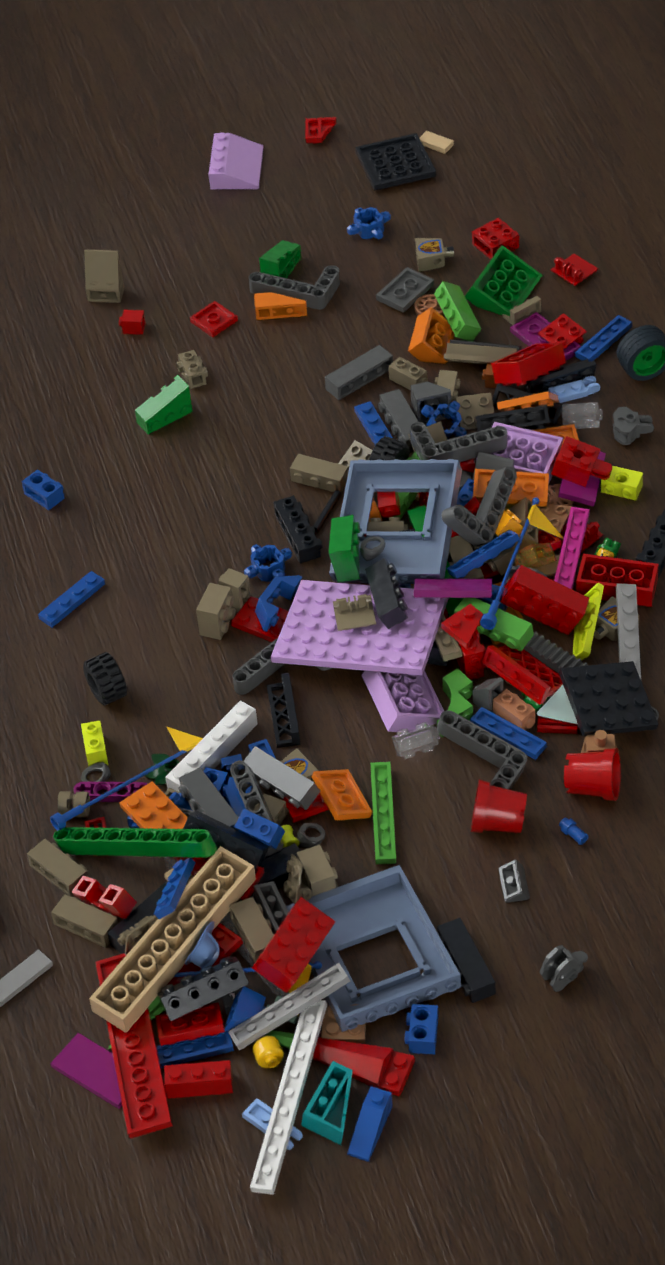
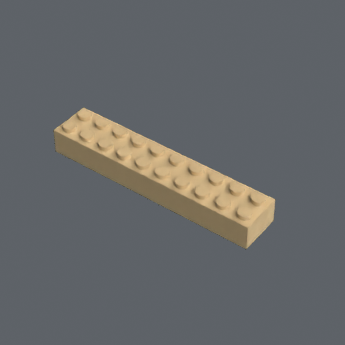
M220 846L187 884L175 911L156 920L89 998L92 1012L127 1033L158 996L157 993L161 992V989L171 981L185 964L187 957L194 950L208 924L214 921L215 928L230 911L229 905L236 903L256 880L254 865Z

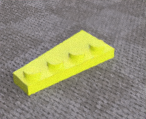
M597 583L584 595L589 598L586 612L574 628L573 655H575L577 660L580 658L582 661L591 653L604 585Z

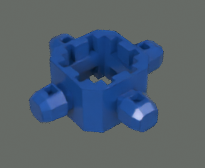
M359 207L355 209L354 224L347 227V232L349 235L359 234L362 239L373 237L381 239L383 237L384 223L391 219V215L387 211L379 213L376 208L369 207L363 209Z
M452 401L449 406L447 404H439L436 410L430 405L425 404L421 410L425 417L430 418L426 426L435 424L436 421L434 420L438 414L442 415L444 413V417L452 419V427L450 430L446 429L444 431L447 440H449L452 434L455 437L467 434L463 427L458 426L462 418L458 412L460 403L457 401Z
M255 544L251 547V565L244 570V574L248 575V578L258 576L264 582H269L275 577L285 576V561L292 557V552L289 548L278 550L274 545L261 547ZM266 560H268V561H271V560H272V561L274 562V563L270 564V567H268L267 565H266V566L261 565V564L265 563Z

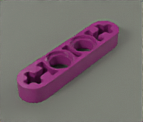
M79 782L74 786L73 790L74 794L82 790L89 792L90 801L101 796L98 794L99 790L106 789L110 791L124 782ZM132 782L122 788L128 791L126 794L119 795L117 794L118 791L98 802H121L132 794L131 790H134L133 793H135L148 783Z

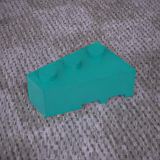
M332 1061L303 1113L301 1126L341 1145L353 1070Z

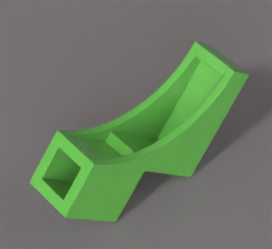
M457 668L442 678L443 691L451 702L448 710L470 721L473 717V705L467 699L473 695V682Z

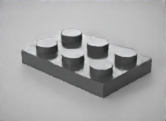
M406 267L376 294V300L404 313L419 297L423 296L434 286V279Z

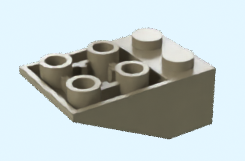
M84 250L87 301L121 303L124 286L118 250Z

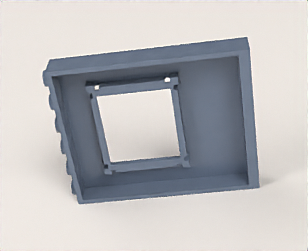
M361 459L350 461L340 517L354 515L355 521L359 522L360 533H358L360 541V579L339 583L369 584L365 569L383 558L389 564L393 563L397 570L395 575L401 584H415V579H444L452 529L443 522L441 514L444 509L457 505L462 475L459 460ZM374 492H429L423 531H367ZM372 536L383 538L386 543L383 552L376 558L366 561L360 552L362 541ZM371 541L367 543L366 548L373 549L379 546L380 542ZM331 563L329 574L332 581L338 583Z
M400 865L315 895L307 900L336 921L308 964L316 961L322 963L321 969L312 968L311 972L314 978L340 963L351 982L325 997L342 1032L355 1029L359 1024L363 1025L368 1022H374L378 1018L395 1014L397 1011L407 1007H412V1004L434 999L439 995L453 992L461 987L460 973ZM294 903L286 906L288 912L295 905ZM398 929L418 967L357 990L338 951Z

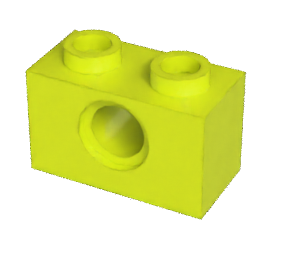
M612 466L609 479H601V493L637 500L643 486V473Z
M101 721L81 724L88 767L97 762H104L108 765Z

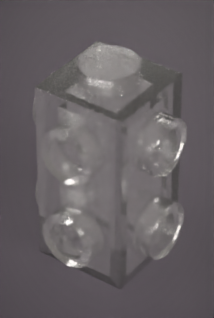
M598 402L562 404L563 426L574 424L576 429L599 427V421L603 420L602 409H599Z
M424 722L415 725L416 729L408 731V728L397 731V735L392 736L397 755L404 756V759L415 756V752L421 750L423 753L434 750V746L439 745L438 739H440L437 728Z

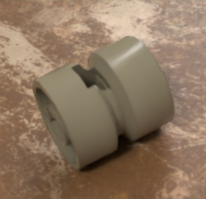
M60 791L58 795V813L62 815L79 805L83 806L90 802L89 792L77 791L73 794L72 791ZM90 806L84 809V812L77 815L76 818H88Z

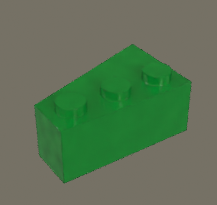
M284 240L280 241L259 258L260 272L288 278L302 258L301 245Z
M179 375L174 377L175 381L166 387L164 385L161 388L162 391L157 396H151L135 409L137 424L147 434L193 412L189 385Z
M354 515L331 519L329 556L338 583L360 579V541L358 536L360 525L359 522L355 521Z

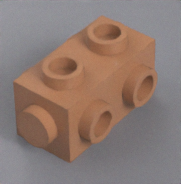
M505 689L493 699V713L524 730L530 729L535 724L534 707L521 700L517 694Z

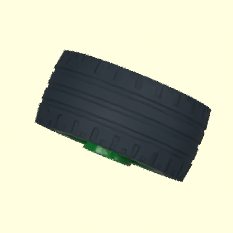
M645 325L633 329L623 337L618 345V361L632 379L645 381L657 377L665 371V334L654 325Z

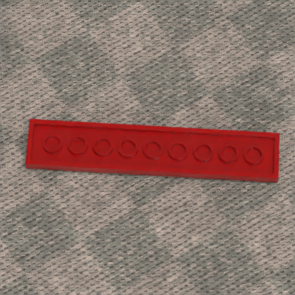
M123 953L95 962L100 985L127 954ZM149 1007L127 1033L107 1021L129 1138L172 1127L173 1124Z

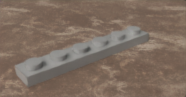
M617 583L616 604L619 662L633 661L641 679L636 584Z
M340 963L228 1032L240 1051L351 981Z

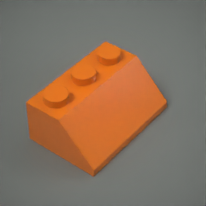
M432 307L417 316L408 352L420 362L447 363L444 359V353L447 351V343H450V339L454 337L447 319Z

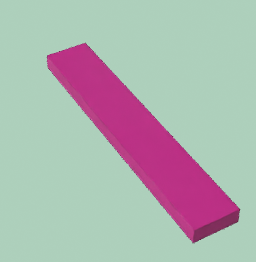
M571 507L554 579V581L570 589H573L590 509Z

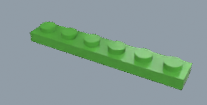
M370 763L376 864L396 863L391 763Z

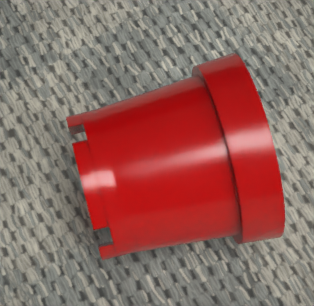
M617 748L605 749L603 752L568 753L565 760H569V765L564 766L565 788H569L566 791L567 794L603 797L604 800L617 801L621 783V762Z
M479 779L471 832L482 833L484 830L521 833L527 794L490 785V782Z

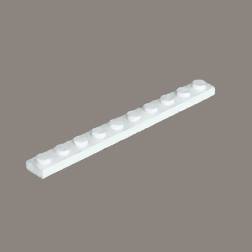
M325 1000L318 1001L300 1014L250 1188L252 1192L274 1195L327 1008Z

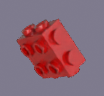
M499 218L472 231V245L489 259L493 258L501 245L509 251L519 248L520 236L518 232L514 231Z
M478 630L475 636L472 637L469 648L466 649L458 642L462 650V657L456 658L461 672L470 680L484 677V668H486L482 663L486 650L484 644L479 642Z

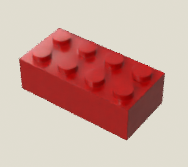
M535 343L492 362L491 366L495 384L508 386L516 383L517 386L527 384V381L538 379V376L549 374V371L560 369L559 366L566 364L563 344Z
M583 553L576 580V592L585 595L592 587L600 583L604 585L601 600L608 601L612 596L616 598L617 583L636 584L637 605L652 607L658 581L659 564Z
M520 565L505 585L500 602L561 633L569 635L585 615L589 598Z
M300 897L262 951L252 969L287 993L296 983L336 921Z

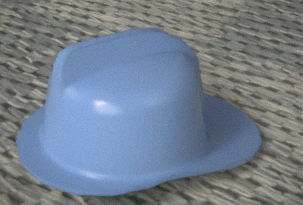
M214 921L210 922L205 928L194 950L187 957L185 965L193 963L203 969L204 967L212 966L217 960L220 948L217 941L211 935L215 924Z

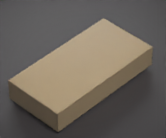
M426 131L420 137L423 146L444 154L454 145L453 140Z

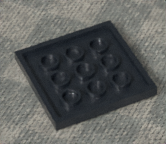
M417 133L355 147L356 154L374 191L436 176V170Z
M633 661L560 668L559 675L583 737L595 735V732L598 730H604L607 734L657 729L659 724Z

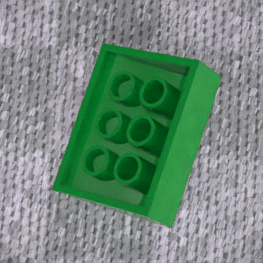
M501 245L469 289L465 298L478 308L499 315L510 316V310L516 305L519 306L524 303L543 275Z

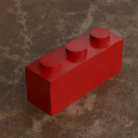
M230 1060L164 1066L167 1099L233 1093Z

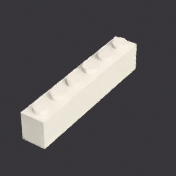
M239 701L165 777L167 790L171 788L179 792V778L199 767L203 771L205 767L215 769L220 764L221 758L226 757L258 724L256 709Z

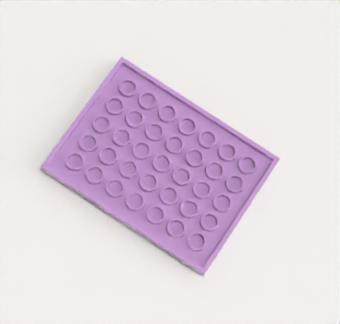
M301 580L271 654L272 663L423 675L449 598L414 597V589L400 587L404 593L403 600L408 607L406 610L408 618L388 629L378 617L370 585ZM366 593L371 595L376 625L338 631L333 601L346 598V602H348V597H350V602L354 601L353 596L356 597L357 601L358 595Z

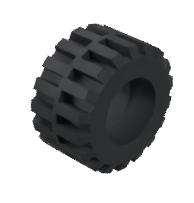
M384 436L375 445L369 460H407L409 458L408 444Z
M108 652L84 661L83 669L88 685L102 705L105 706L127 695V686L121 669Z

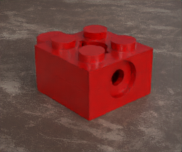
M566 436L555 460L551 475L586 487L590 476L602 480L609 479L613 467L612 464L598 459L600 448Z

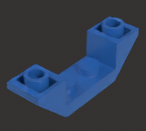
M302 576L275 577L259 597L255 613L264 631L267 632L271 626L275 627L279 620V616H277L279 608L273 605L274 598L277 599L280 595L291 601L294 595H296L303 578Z

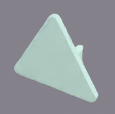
M563 685L537 712V715L541 717L578 724Z

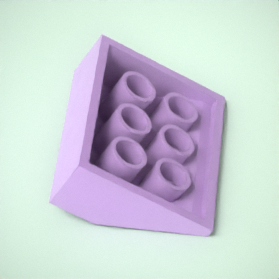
M214 133L209 168L210 189H259L263 145L231 133Z
M494 422L492 428L502 426L507 429L508 446L502 451L491 454L514 459V469L517 472L549 474V485L552 478L551 473L561 449L563 438Z
M425 670L423 675L364 671L362 674L388 732L405 733L437 724V720H439L444 709Z

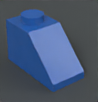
M243 986L234 997L224 1030L228 1032L264 1010L266 1007L263 1005L266 997Z

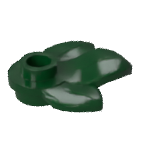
M152 754L153 766L169 758V755ZM173 759L148 773L145 777L155 780V785H165V777L180 762L177 759Z

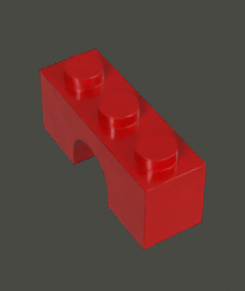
M86 876L81 877L72 891L81 902L88 905L92 904L101 911L123 919L128 917L137 903L124 888L112 884L105 888L96 879Z

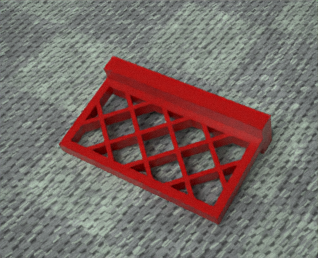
M493 645L487 647L482 663L539 705L545 703L546 698L552 696L563 685L558 673L524 649L519 651L511 649L507 645L499 648Z

